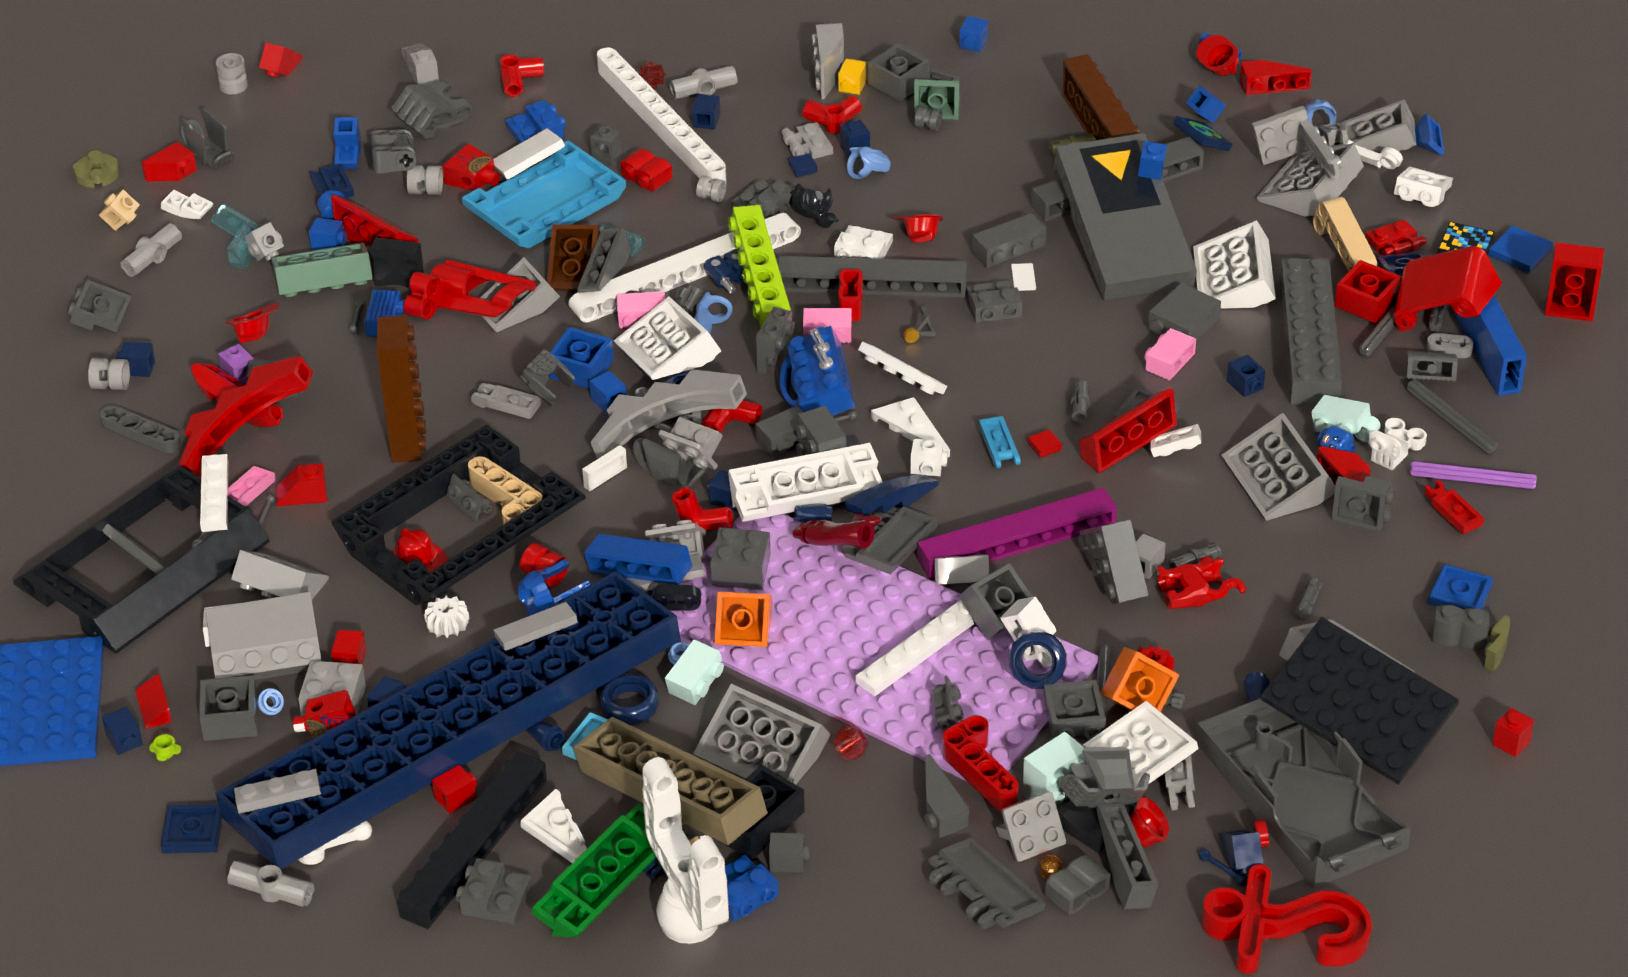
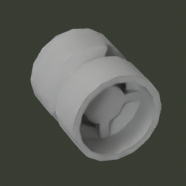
M227 53L219 56L216 60L220 90L226 94H238L245 91L248 87L243 56L237 53Z
M415 165L413 169L407 171L408 194L422 195L424 191L428 195L442 194V166L428 165L424 169L422 165Z
M92 358L88 371L90 388L106 390L110 386L111 390H127L130 381L128 360L112 359L109 362L106 358Z

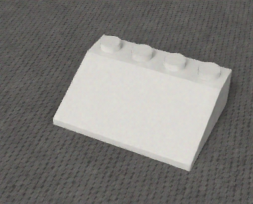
M1257 220L1193 246L1197 269V290L1220 300L1221 308H1254L1276 299L1269 240Z
M667 297L614 340L615 344L653 380L702 367L706 363L711 362L721 352L709 332L670 297Z

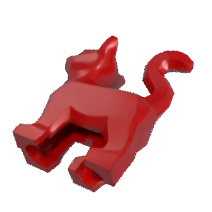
M1204 556L1196 564H1183L1169 570L1164 569L1162 566L1157 567V584L1161 592H1167L1164 594L1168 609L1202 607L1209 602L1224 598L1231 588H1235L1243 594L1246 591V586L1237 578H1229L1224 581L1223 576L1220 574V568L1224 564V560ZM1207 582L1222 584L1218 590L1210 588ZM1173 589H1180L1181 592L1176 593Z

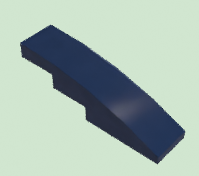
M921 474L902 476L862 491L845 502L847 511L867 516L874 510L885 513L894 506L899 508L903 506L908 507L937 487L939 482Z

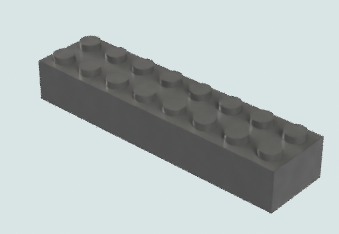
M1320 258L1282 259L1280 288L1290 404L1317 405L1324 395L1341 398L1342 377L1329 259Z

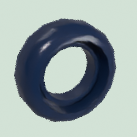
M1030 631L1021 635L1013 643L1009 652V668L1013 677L1020 684L1031 689H1044L1045 684H1055L1063 676L1067 667V653L1063 644L1054 635L1045 631ZM1040 645L1050 652L1052 666L1047 673L1034 674L1025 667L1023 655L1028 647Z
M628 674L618 676L604 686L600 695L601 709L608 719L614 717L629 725H638L647 721L655 714L659 705L657 688L652 681L640 675ZM624 692H637L645 698L640 705L635 707H622L615 703L616 697Z

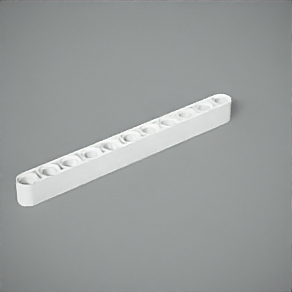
M613 48L600 49L597 52L598 73L699 179L704 175L711 177L712 180L720 179L726 182V165L721 158Z
M780 213L764 219L773 249L793 242L801 233L800 227L786 213ZM731 232L611 279L601 291L576 293L570 298L569 307L582 322L587 323L618 311L617 294L667 292L705 277L708 274L703 266L708 259L719 255L723 259L725 253L739 252L738 248H734L733 245L734 233Z

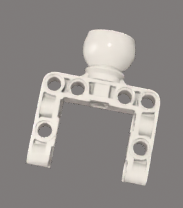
M657 757L649 760L644 765L642 771L646 835L653 852L668 876V880L664 884L663 892L658 900L656 908L657 918L662 931L668 938L679 943L691 944L701 942L712 936L718 925L729 921L724 859L709 836H700L701 839L695 841L691 846L682 830L677 779L666 760Z

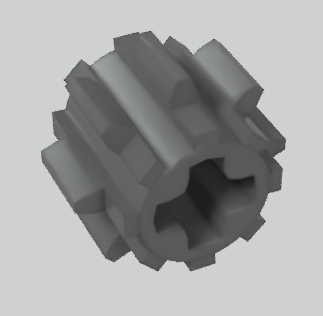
M686 284L685 287L678 290L675 296L678 299L676 303L687 313L693 315L696 312L697 303L704 296V292L696 286Z

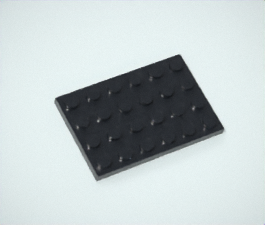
M1323 617L1318 620L1261 695L1263 702L1336 747L1338 746V740L1334 736V732H1337L1348 741L1363 761L1362 763L1398 785L1459 705V699Z

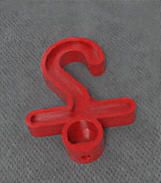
M1256 864L1250 868L1245 896L1232 888H1217L1211 890L1203 901L1202 928L1209 936L1221 941L1239 938L1236 967L1245 974H1252L1258 970L1262 940L1283 939L1323 923L1337 924L1344 929V932L1324 934L1319 937L1316 960L1321 965L1344 966L1356 962L1366 953L1370 943L1372 932L1371 915L1365 906L1351 895L1338 891H1318L1283 905L1268 903L1272 874L1271 870L1262 864Z

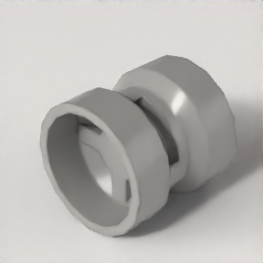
M704 175L701 176L696 189L697 197L703 199L709 197L712 201L720 203L726 192V182L720 179L712 180L711 177Z

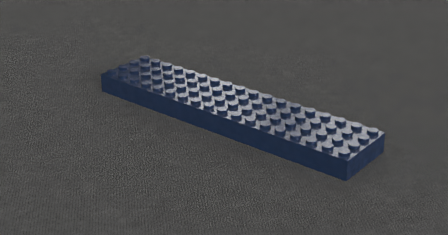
M615 571L554 605L567 602L576 614L578 623L507 651L494 638L215 793L222 818L272 865L279 867L281 870L430 785L436 777L457 765L463 766L681 641L677 615ZM316 769L321 791L320 795L239 814L234 788Z

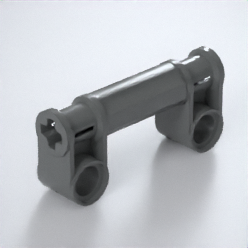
M375 130L370 132L374 173L385 174L396 171H408L415 167L413 135L409 130Z

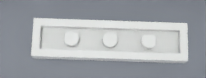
M862 341L858 349L866 354L864 359L876 365L878 362L883 363L884 370L895 375L897 372L903 374L901 379L913 385L915 382L920 383V389L931 395L934 392L944 394L947 385L873 345Z
M227 454L202 456L201 531L227 530L228 456Z

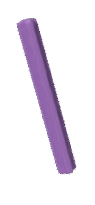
M1416 461L1412 462L1410 469L1411 476L1524 489H1535L1537 481L1534 474Z

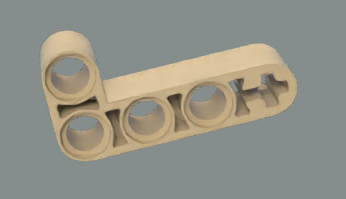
M1338 197L1319 202L1313 217L1314 229L1318 235L1329 233L1347 271L1349 272L1359 260L1377 266L1375 255L1345 198Z
M479 456L474 457L468 462L470 485L503 507V525L543 500L540 492L491 460Z

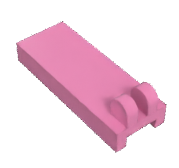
M253 466L228 488V496L246 507L275 482V473Z

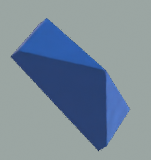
M1426 113L1415 128L1416 146L1442 156L1445 154L1441 126Z

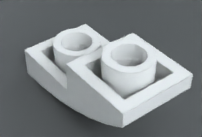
M173 190L161 202V209L190 219H201L213 206L212 202L195 193L187 197L176 190Z

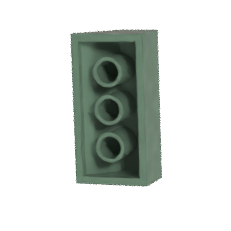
M364 242L271 257L279 295L284 294L285 297L296 296L301 291H307L308 293L319 292L324 287L339 289L348 283L363 285L367 283V280L373 279L369 254Z

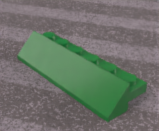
M637 804L626 816L622 814L551 884L550 891L532 907L531 914L553 930L552 936L577 938L657 858L647 839L644 807Z

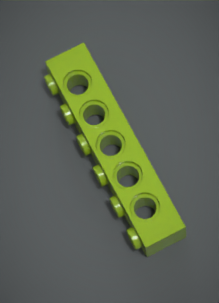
M761 206L733 207L732 217L728 218V227L734 233L733 245L734 248H738V262L744 268L743 280L749 286L748 298L750 301H753V315L755 319L758 318L761 328L773 307L789 311L791 309Z

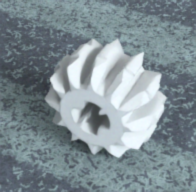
M446 595L444 599L436 597L435 602L428 603L424 618L429 632H434L436 637L445 635L448 638L451 634L458 636L459 631L466 630V626L469 623V612L464 601H459L457 596L450 599Z

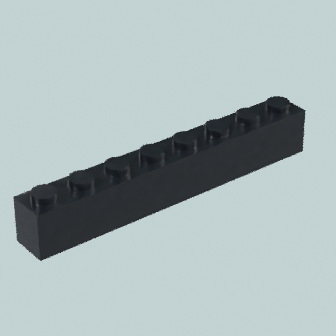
M517 751L511 760L505 762L502 771L496 778L490 781L485 792L475 799L473 806L467 814L461 816L458 825L445 836L443 843L437 851L431 853L424 867L415 873L413 880L406 889L400 891L397 897L400 918L426 929L432 926L456 896L459 886H463L467 882L465 874L468 865H474L477 858L485 859L547 782L546 764L544 761Z

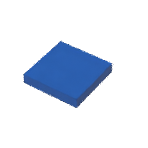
M1512 225L1489 248L1488 255L1530 273L1553 249V242Z
M1443 564L1429 595L1428 604L1434 606L1452 605L1463 610L1469 608L1482 610L1492 588L1494 578Z

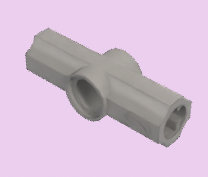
M733 66L712 71L702 68L695 70L691 76L671 80L669 88L673 99L676 100L696 94L712 95L716 89L733 86L738 82Z
M169 223L151 238L142 237L136 245V250L120 262L121 269L125 271L126 275L133 278L152 262L156 264L161 263L166 257L167 250L182 239L181 232L177 229L176 225Z
M234 861L227 877L228 884L260 893V897L266 902L282 900L304 907L309 905L314 892L313 883L284 875L280 868L275 865H266L261 868L242 861Z

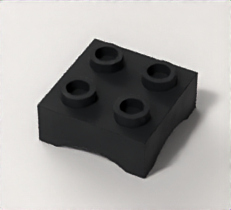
M375 238L370 248V254L374 262V284L376 286L400 285L410 289L412 275L415 272L424 273L421 243Z
M1108 795V796H1106L1104 799H1111V798H1110V796ZM1070 801L1057 809L1063 831L1097 853L1105 847L1096 807L1076 806ZM1124 805L1128 815L1130 816V814L1134 811V807L1131 805Z

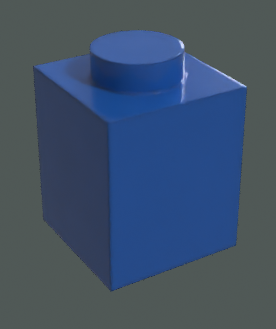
M967 16L960 29V48L980 52L988 38V20Z
M1200 85L1186 102L1199 115L1212 123L1227 106L1213 93Z
M1144 141L1138 176L1161 180L1167 151L1166 144Z
M316 217L309 230L311 250L344 245L347 239V232L344 231L343 221Z
M610 371L589 380L591 400L607 414V409L619 394L627 395L626 385Z

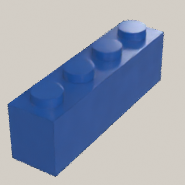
M598 534L584 552L590 573L609 575L616 571L626 578L679 585L692 568L688 547L685 545Z

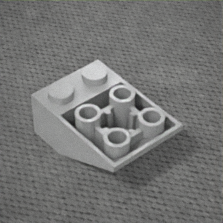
M842 23L816 25V33L812 34L814 76L816 78V90H820L821 99L826 98L839 80L838 73L844 63Z

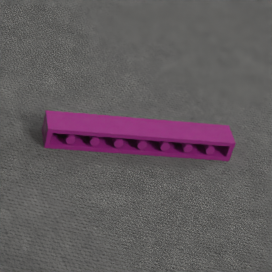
M1103 487L919 541L917 560L929 580L935 579V558L986 554L989 555V562L1080 536V530L1115 523L1117 506Z

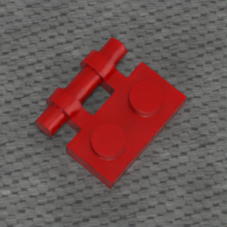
M1405 219L1365 232L1368 244L1376 252L1382 251V255L1402 254V252L1408 250L1415 251L1420 246L1426 244L1425 237H1417V231Z

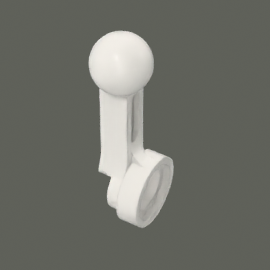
M1355 145L1361 160L1378 168L1384 166L1392 170L1399 167L1403 161L1402 155L1393 148L1385 147L1381 153H1376Z
M365 821L298 860L309 865L320 863L325 857V849L354 840H366L372 834V827L369 822Z

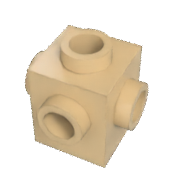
M122 189L118 194L111 193L104 201L106 206L99 216L116 231L123 224L126 223L128 225L137 216L135 211L140 204Z

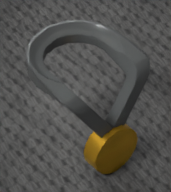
M924 303L919 305L924 316L922 321L916 328L906 329L903 334L905 341L908 343L916 342L919 336H936V331ZM926 323L928 324V326H929V328H930V330H931V331H920V330L925 326Z

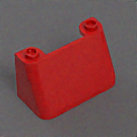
M1469 246L1410 260L1403 269L1394 311V321L1399 331L1413 329L1417 324L1416 315L1420 310L1451 304L1455 313L1461 317L1479 316L1502 285L1486 252L1480 247Z

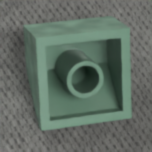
M915 79L914 118L918 107L925 106L928 110H942V119L959 120L960 82Z

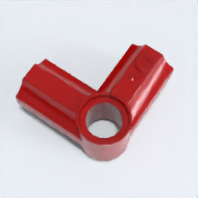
M508 54L500 59V78L503 82L504 93L510 97H518L523 92L522 78L544 76L542 57L519 59L516 55Z
M852 95L840 104L828 106L809 100L805 103L802 116L807 120L824 125L825 130L829 133H840V125L845 124L862 111V103L859 102L857 97Z
M742 400L736 409H710L701 425L722 433L727 423L733 420L755 425L761 420L763 406Z
M689 487L680 488L677 492L673 493L672 501L681 521L691 520L692 523L698 524L706 532L719 530V527L733 528V513L730 507L705 510L700 507L694 490H690Z

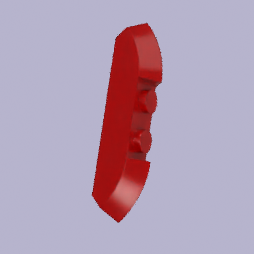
M196 363L190 366L195 383L210 400L215 398L218 401L222 391L245 386L244 383L213 364ZM273 403L254 415L247 423L257 427L279 425L284 417L282 407Z

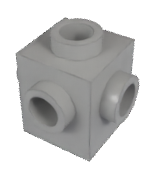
M271 222L244 237L248 243L250 254L256 257L257 261L263 258L269 261L272 259L271 257H277L279 255L278 250L284 247L280 233L275 231Z

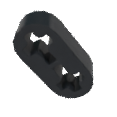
M659 585L652 592V598L670 611H692L698 609L701 604V590L693 585Z

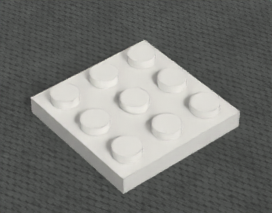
M1147 701L1083 744L1084 748L1127 747L1130 753L1134 787L1137 786L1145 772L1150 774L1149 783H1151L1198 750L1197 741Z

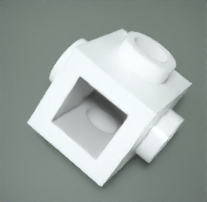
M913 440L911 474L941 476L942 466H947L948 452L943 451V441Z

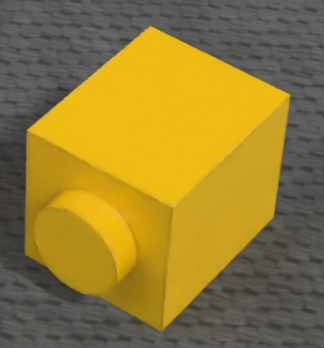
M852 59L845 60L838 73L840 92L860 95L867 81V62Z

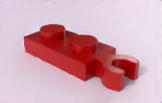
M1439 480L1435 481L1434 489L1429 485L1425 486L1424 495L1432 500L1431 505L1462 534L1483 526L1484 517L1455 490L1446 491L1444 484Z

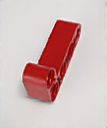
M973 715L944 731L943 758L987 801L1002 812L1003 808L1018 803L1019 784L1017 779L985 750L988 746V720L983 716Z

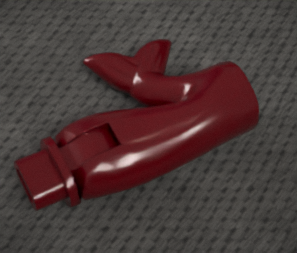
M857 513L852 522L849 523L810 520L805 524L801 523L793 530V537L815 546L851 545L866 549L873 542L874 527L880 524L882 519L873 515L864 516L861 513Z

